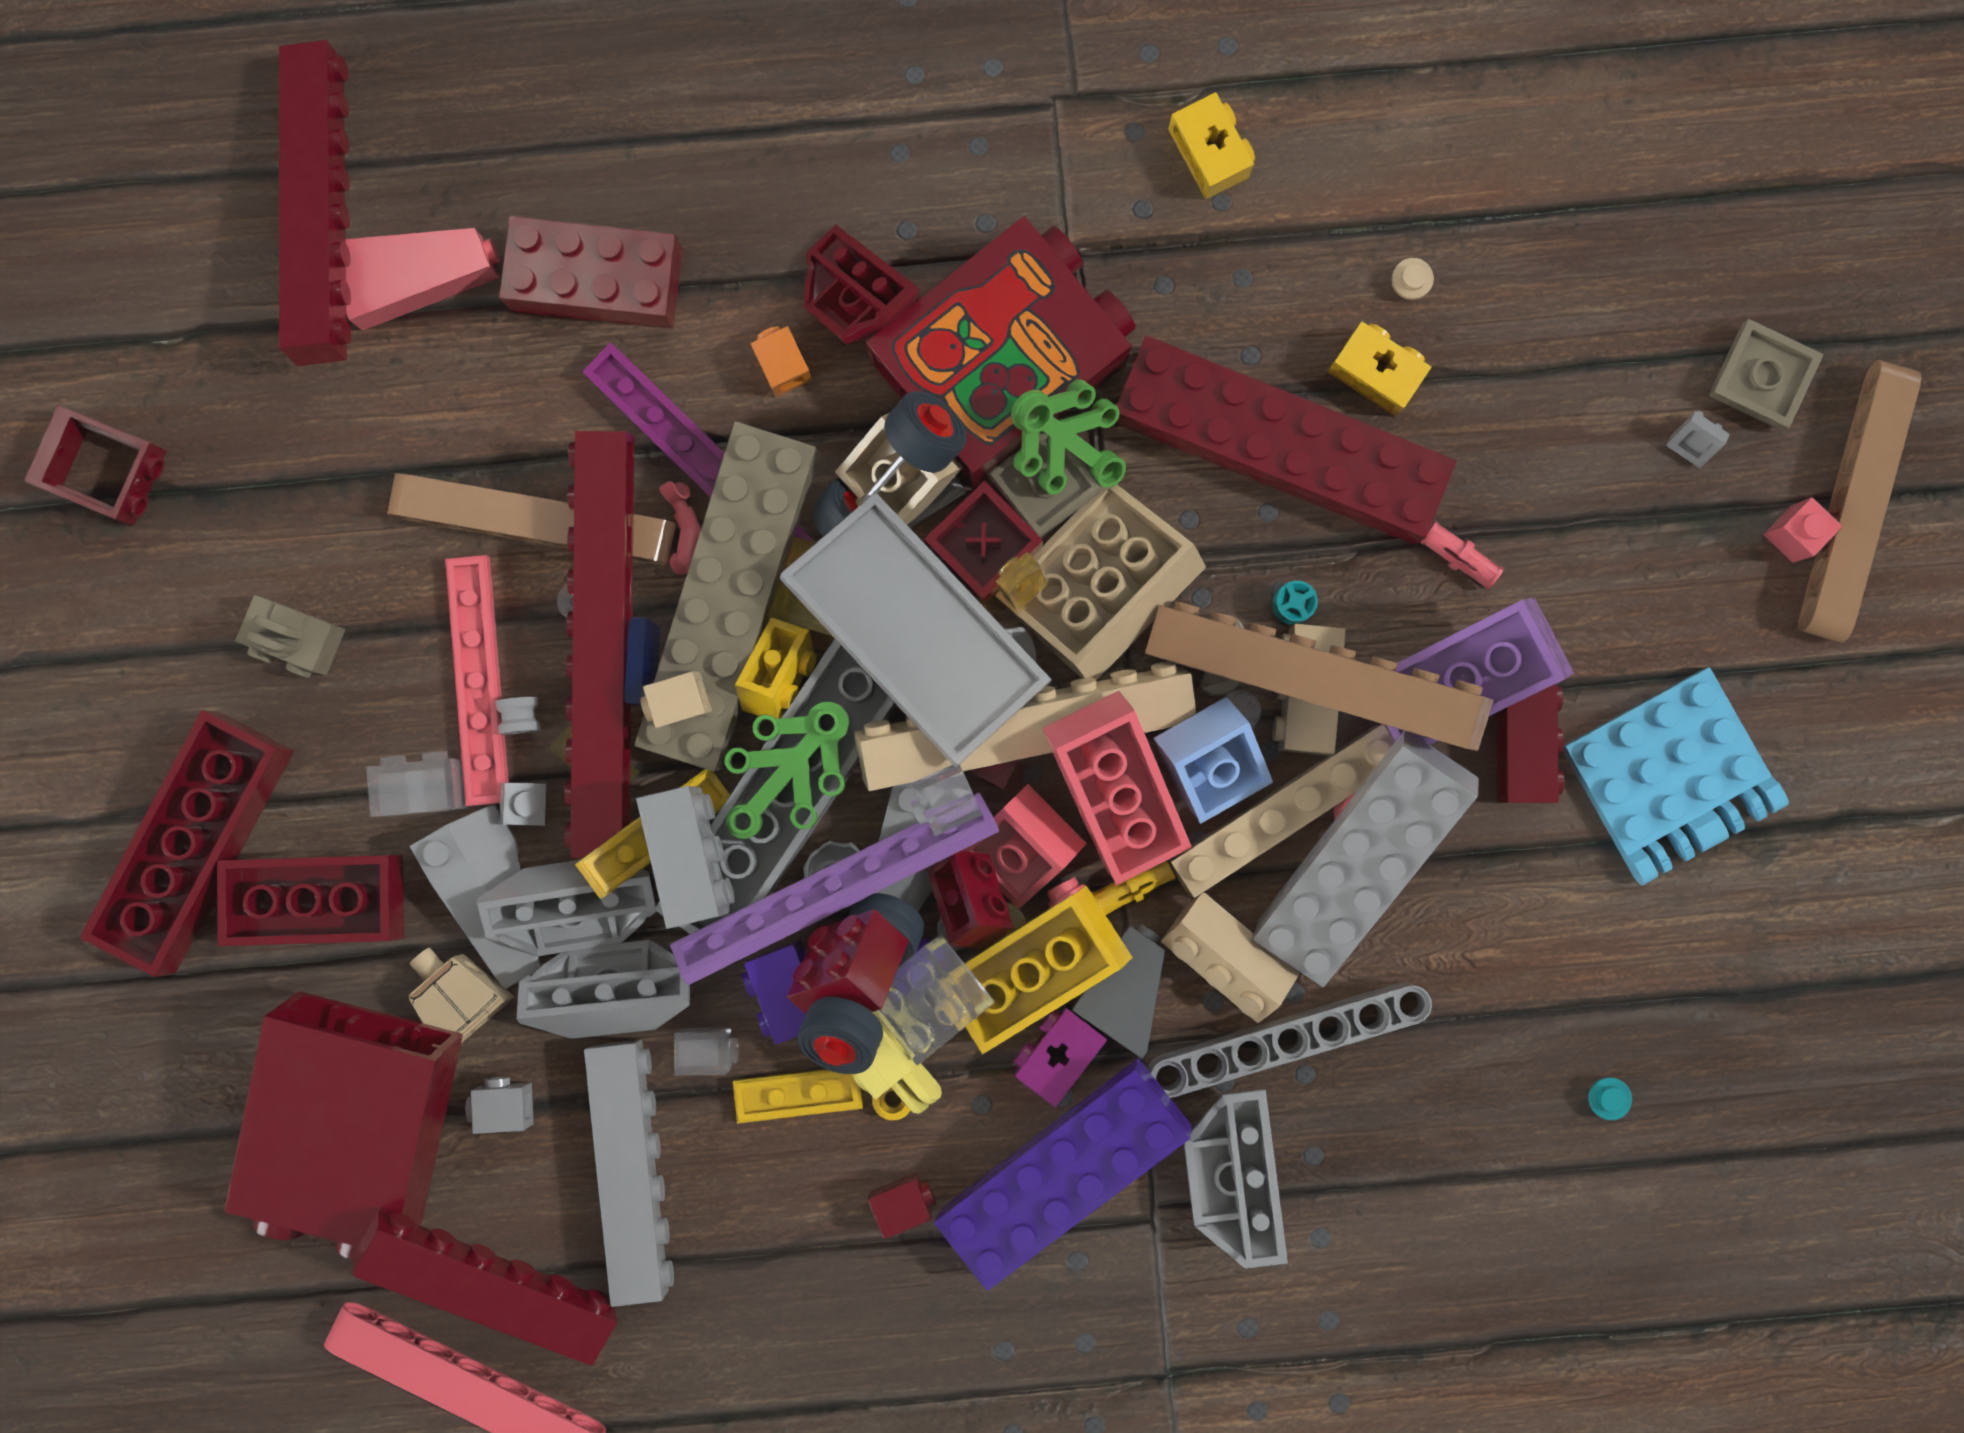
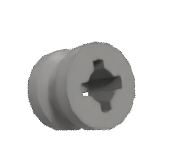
M517 697L497 700L496 709L501 713L502 722L498 725L499 735L541 731V724L535 716V710L539 706L538 697Z

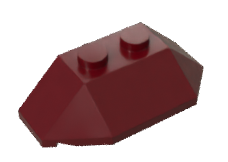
M836 224L806 252L808 271L805 279L804 307L846 345L873 337L881 329L890 326L906 309L920 299L919 289L914 283Z

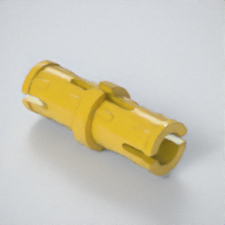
M1166 860L1118 885L1113 882L1096 892H1092V895L1104 914L1107 915L1133 900H1136L1138 903L1144 899V894L1170 880L1176 879Z

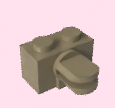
M254 595L235 642L248 646L247 655L268 663H272L274 657L288 662L286 670L310 678L312 672L327 675L346 629L270 599Z

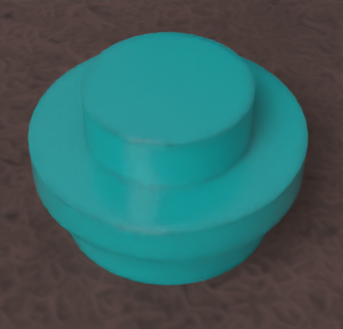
M1604 1077L1597 1080L1591 1086L1588 1093V1102L1590 1108L1597 1116L1606 1120H1617L1625 1116L1630 1110L1632 1095L1628 1086L1621 1080L1613 1077Z

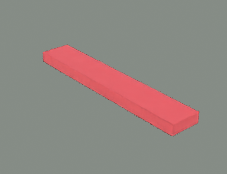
M481 555L445 559L465 806L500 803L501 783H509L505 735H499L498 725L502 722L501 713L496 709V701L501 700L502 695L490 557Z

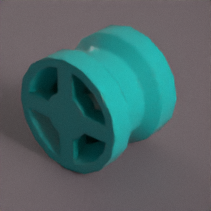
M1294 580L1286 583L1275 592L1271 607L1273 614L1280 622L1287 625L1300 624L1314 614L1318 598L1316 591L1311 585L1304 581Z

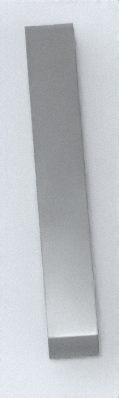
M1406 982L1396 983L1161 1054L1152 1059L1147 1069L1156 1079L1157 1072L1163 1066L1171 1065L1176 1067L1178 1070L1177 1080L1170 1086H1160L1169 1097H1177L1418 1024L1426 1020L1430 1015L1432 1001L1428 992L1423 988ZM1413 992L1417 997L1416 1008L1412 1012L1404 1014L1400 1009V1000L1404 994ZM1368 1004L1375 1005L1377 1009L1376 1020L1368 1026H1363L1359 1020L1360 1010ZM1328 1016H1334L1338 1026L1336 1032L1331 1037H1321L1319 1033L1320 1022ZM1290 1028L1295 1029L1298 1036L1295 1046L1289 1050L1280 1049L1278 1038L1281 1032ZM1246 1041H1254L1258 1047L1256 1057L1249 1062L1240 1061L1237 1053L1239 1046ZM1205 1053L1216 1054L1218 1058L1217 1068L1209 1074H1202L1197 1070L1198 1059Z

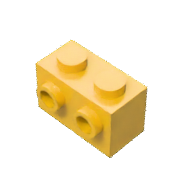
M772 617L770 618L735 683L742 711L757 716L770 715L775 719H780L784 716L798 695L799 686L804 676H810L816 664L817 654L814 652L808 629Z

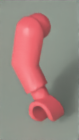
M668 481L661 485L659 490L663 497L672 504L675 511L673 516L680 529L677 553L670 557L669 564L676 574L683 575L688 573L702 527L692 506L688 507L685 501L690 497L688 485L681 482L674 484Z

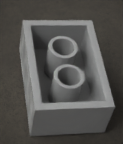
M685 786L636 798L666 929L730 913L729 904L734 903V893L730 879H722L719 862L724 861L725 856L720 837L712 836L709 820L715 819V812L710 795H704L701 787Z

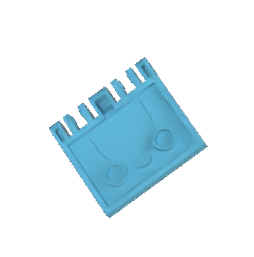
M1710 667L1701 669L1563 746L1562 751L1631 874L1642 886L1658 877L1656 868L1664 874L1673 867L1664 848L1656 841L1659 838L1667 835L1676 853L1683 861H1688L1695 857L1694 849L1689 839L1679 827L1683 826L1692 844L1702 853L1729 838V833L1721 818L1724 820L1727 828L1733 833L1737 834L1744 830L1745 825L1737 808L1729 801L1735 796H1739L1747 812L1755 821L1766 818L1767 811L1773 814L1789 805L1788 798L1780 783L1771 776ZM1714 808L1717 809L1720 816L1713 810Z

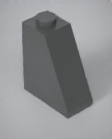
M1139 923L1136 929L1126 924L1119 937L1133 958L1122 969L1078 995L1070 1007L1081 1017L1143 1059L1148 1049L1165 950L1156 944L1161 937L1141 923Z

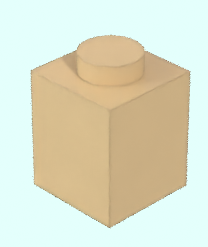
M692 671L643 686L645 696L641 697L642 710L647 721L654 722L655 728L712 712L700 671Z

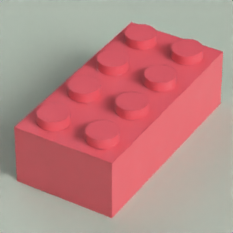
M1120 691L1114 692L1042 728L1099 858L1116 885L1192 848L1136 712Z

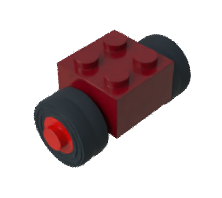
M874 893L854 903L849 916L845 920L829 926L819 927L808 940L809 947L802 963L794 971V981L787 998L806 1014L798 1032V1045L811 1061L825 1069L842 1074H858L866 1071L875 1059L883 1038V1027L879 1019L872 1012L882 1009L898 967L908 964L913 959L924 932L922 917L915 908L902 899L888 894Z

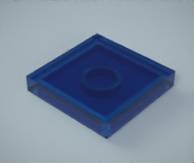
M631 617L628 630L624 701L639 708H642L641 697L645 696L643 686L653 684L658 671L660 626L647 618Z

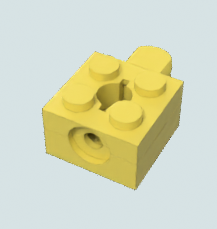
M890 987L882 1009L872 1012L879 1019L883 1027V1038L875 1059L866 1071L853 1074V1077L858 1086L868 1091L875 1100L889 1088H892L913 1113L920 1114L929 1107V1104H933L940 1099L942 1094L940 1085L920 1063V1060L937 1040Z

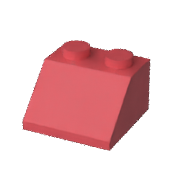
M1027 784L993 817L1000 832L961 851L989 854L994 864L1002 893L1020 909L1060 873L1087 843Z

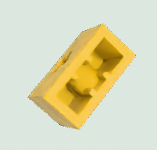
M1216 92L1173 113L1168 127L1205 200L1248 179L1254 166L1253 162L1255 161L1254 151L1246 138L1241 139L1234 127L1236 125V118L1233 110L1227 102L1222 104ZM1210 139L1212 144L1208 146L1207 142ZM1219 143L1222 145L1220 150L1216 146Z
M1362 321L1327 372L1396 417L1405 408L1431 369V366L1424 362V356L1417 350L1408 346L1402 348L1390 340L1389 333L1376 324L1367 325ZM1379 360H1383L1386 363L1383 372H1379L1376 369Z

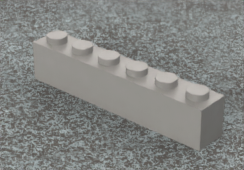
M642 1039L593 1044L584 1049L610 1305L615 1307L662 1301L668 1293L669 1287L674 1285V1269L672 1261H666L664 1244L669 1243L670 1233L667 1218H661L660 1201L665 1199V1185L663 1176H657L655 1159L660 1158L661 1149L658 1133H652L651 1117L656 1115V1100L654 1092L647 1089L646 1074H651L652 1069L650 1051L648 1048L643 1049Z

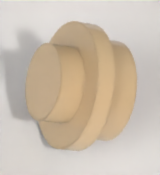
M1405 259L1396 266L1392 273V286L1395 292L1402 298L1408 300L1420 299L1430 291L1433 285V271L1421 259Z

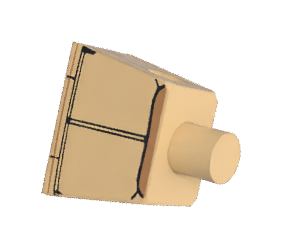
M429 947L409 963L424 981L409 995V1000L424 1024L462 1033L461 1043L515 998L507 989L504 990L494 978L464 954L455 956L444 964Z

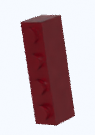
M1557 683L1496 712L1497 803H1559V795H1562L1564 790V775L1562 770H1558V753H1561L1563 750L1564 736L1562 729L1558 728V712L1562 710L1563 691L1561 687H1557Z

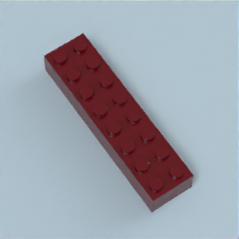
M1145 335L1117 403L1120 412L1119 418L1115 423L1117 425L1413 545L1427 537L1457 462L1455 459L1148 335Z

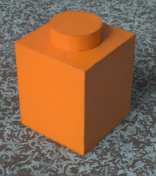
M777 326L766 329L757 335L756 341L750 343L775 397L812 381L809 369L788 326L782 329Z

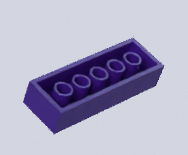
M1137 1058L941 1208L934 1224L986 1291H988L1187 1142L1191 1136L1192 1125L1141 1060Z

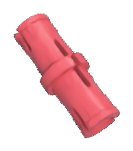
M1437 521L1432 523L1427 537L1419 542L1449 562L1448 567L1452 570L1460 569L1483 585L1486 590H1489L1503 572V567L1498 566L1475 550L1473 542L1470 540L1462 541L1442 527Z

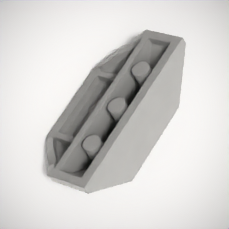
M580 860L524 868L477 898V907L485 938L495 942L499 940L512 948L536 956L622 943L639 928L647 917H651L656 912L654 910L656 902L650 873L647 870L641 869L607 896L600 899L575 866Z
M651 940L562 952L545 963L532 976L528 975L519 981L517 1021L520 1024L571 1039L656 1030L690 1005V985H687L681 977L674 955Z
M1260 1089L1222 1094L1191 1130L1190 1139L1184 1143L1194 1226L1245 1269L1287 1264L1266 1090Z

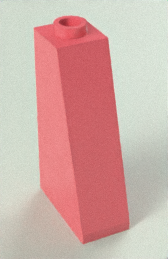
M475 228L346 239L351 258L350 266L346 267V282L351 293V303L346 305V313L349 320L362 331L500 278L495 264L500 262L496 247L490 238L485 240Z

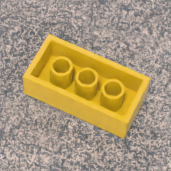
M1084 886L938 980L937 983L979 1050L984 1054L1119 971L1133 957L1088 887Z

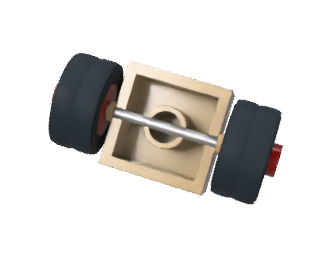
M912 391L906 394L890 413L881 416L835 471L840 478L831 482L816 500L812 515L820 533L823 536L828 534L874 493H877L906 525L915 521L963 468L955 457L964 448L967 436L961 420L954 411L943 401L931 394Z

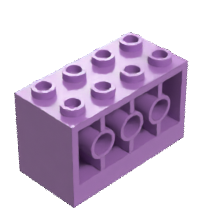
M1535 598L1522 599L1398 662L1395 671L1409 676L1412 675L1414 668L1440 675L1437 684L1454 688L1456 680L1483 687L1481 696L1494 699L1489 716L1575 674ZM1387 725L1394 741H1396L1404 730ZM1412 733L1429 745L1438 741L1436 739Z

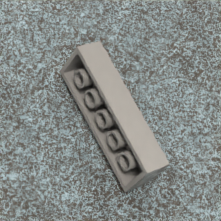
M1404 730L1260 916L1253 941L1324 988L1478 797L1479 778L1411 732Z

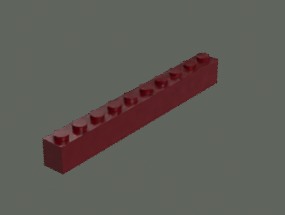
M575 431V442H570L568 448L570 467H575L574 484H570L568 488V505L570 510H574V527H569L567 534L569 552H574V568L569 569L567 574V590L569 594H573V611L568 612L566 620L567 634L569 637H573V654H568L566 659L567 678L572 679V696L567 697L565 708L567 721H572V738H567L565 745L566 762L571 763V780H567L565 785L566 805H571V822H567L565 825L564 842L567 848H571L570 858H584L630 824L635 437L626 431Z

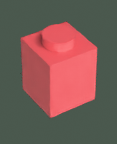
M1811 497L1791 505L1763 535L1792 563L1815 556L1843 526Z

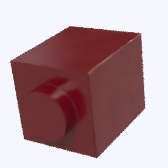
M917 1172L870 1191L868 1202L883 1239L930 1221L932 1219L931 1207L936 1205L929 1182L924 1181L921 1183Z

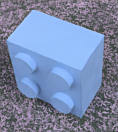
M1227 697L1153 738L1180 798L1200 824L1273 783L1248 720Z

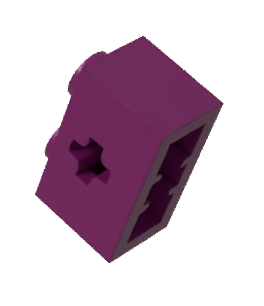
M1066 1005L1063 1006L1060 1012L1055 1009L1045 1017L1039 1026V1029L1044 1033L1034 1046L1027 1042L1013 1061L1018 1065L1014 1071L1015 1077L1055 1108L1107 1041L1104 1034ZM1062 1043L1065 1044L1063 1050L1067 1056L1066 1059L1062 1061L1056 1058L1051 1063L1047 1048L1050 1045L1058 1048Z

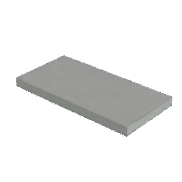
M874 493L780 574V580L955 768L1052 680L877 493Z

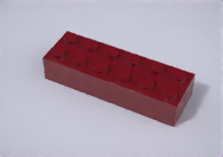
M201 710L79 938L153 977L176 973L217 897V861L237 860L295 750L223 713Z

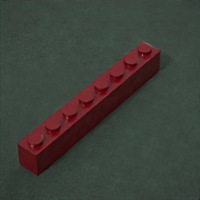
M328 40L279 46V349L298 367L347 361V344L351 342V329L346 320V305L351 303L350 288L346 282V267H349L351 262L349 248L346 244V229L350 227V216L345 205V192L349 191L350 188L349 176L345 169V154L349 153V141L344 128V118L349 116V106L344 95V81H348L349 73L345 59L341 55L338 56Z

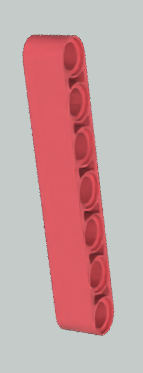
M354 1302L343 1304L324 1343V1347L335 1356L491 1433H606L604 1425L596 1419L362 1304Z

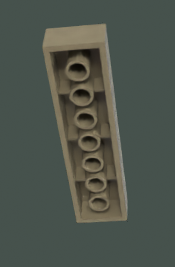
M736 421L734 422L654 683L692 671H700L712 712L659 728H655L653 721L648 722L644 715L634 746L714 772L723 769L725 756L729 751L742 709L735 683L769 622L781 584L780 574L784 571L821 456V451L817 447Z

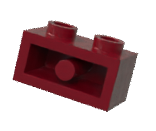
M959 851L935 863L926 870L950 945L988 948L1014 929L1008 905L1001 891L996 870L989 854Z

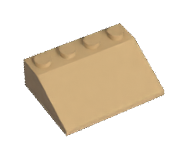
M1115 485L1110 488L1103 487V491L1079 508L995 596L1082 679L1094 678L1097 680L1154 622L1159 605L1168 607L1206 566L1192 542L1119 485Z

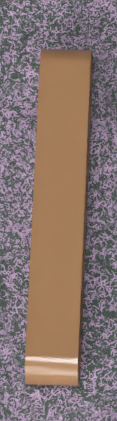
M1876 360L1865 375L1828 508V513L1843 527L1815 556L1799 614V631L1843 643L1850 637L1855 627L1920 389L1922 377L1919 371L1886 361Z
M399 473L394 475L387 511L388 516L402 520L568 549L569 527H574V510H570L568 502ZM634 514L633 560L668 565L676 524L659 518Z

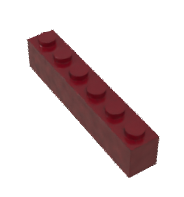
M378 1209L353 1253V1277L593 1366L617 1324L615 1307H611L610 1297L596 1289L587 1291L576 1287L570 1280L561 1275L553 1274L548 1276L535 1271L525 1261L519 1259L510 1261L499 1257L484 1245L473 1244L471 1246L456 1240L451 1233L443 1229L434 1228L430 1230L415 1224L410 1217L402 1213L393 1212L389 1214Z

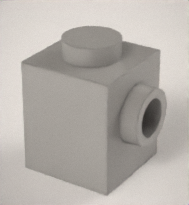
M508 1076L491 1077L484 1079V1085L471 1090V1097H468L466 1100L465 1112L467 1121L469 1123L472 1122L473 1134L524 1131L534 1124L532 1082L510 1083V1077Z

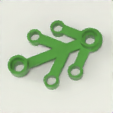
M1082 379L1073 381L1066 392L1049 397L1040 390L1027 391L1016 400L1012 407V422L1019 430H1022V449L1014 457V467L1026 477L1036 475L1043 465V459L1038 454L1039 435L1041 431L1048 434L1047 467L1040 473L1038 482L1051 495L1060 493L1067 484V476L1064 474L1065 448L1088 464L1093 478L1105 488L1117 485L1126 472L1125 462L1114 452L1109 450L1097 451L1076 435L1077 433L1100 426L1102 428L1113 426L1120 414L1119 408L1108 399H1100L1089 412L1062 420H1057L1053 417V414L1072 407L1085 409L1093 403L1096 396L1095 389Z
M821 702L812 707L808 715L804 717L775 719L770 715H761L754 721L753 732L758 739L763 741H772L782 734H806L795 748L749 752L742 748H733L728 751L725 756V765L732 773L743 774L753 768L779 766L747 805H737L729 811L726 825L733 836L740 839H748L758 834L762 827L761 814L791 779H793L795 805L790 814L792 824L799 829H809L815 825L817 812L812 806L809 758L819 746L821 747L824 770L818 781L820 791L827 796H837L843 792L845 779L840 774L838 741L846 735L849 719L841 706L833 702ZM824 715H831L835 720V725L830 731H823L819 726V721ZM765 720H770L774 724V731L769 736H763L759 732V725ZM736 753H742L746 757V764L741 769H735L731 764V758ZM830 775L837 776L840 781L839 788L834 792H829L824 787V781ZM801 808H807L812 814L811 821L806 825L800 824L796 819V814ZM741 813H746L751 819L750 826L745 830H741L736 826V818Z

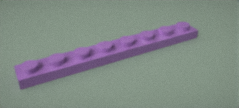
M977 793L670 944L681 977L687 985H690L1000 831L996 821L980 793Z

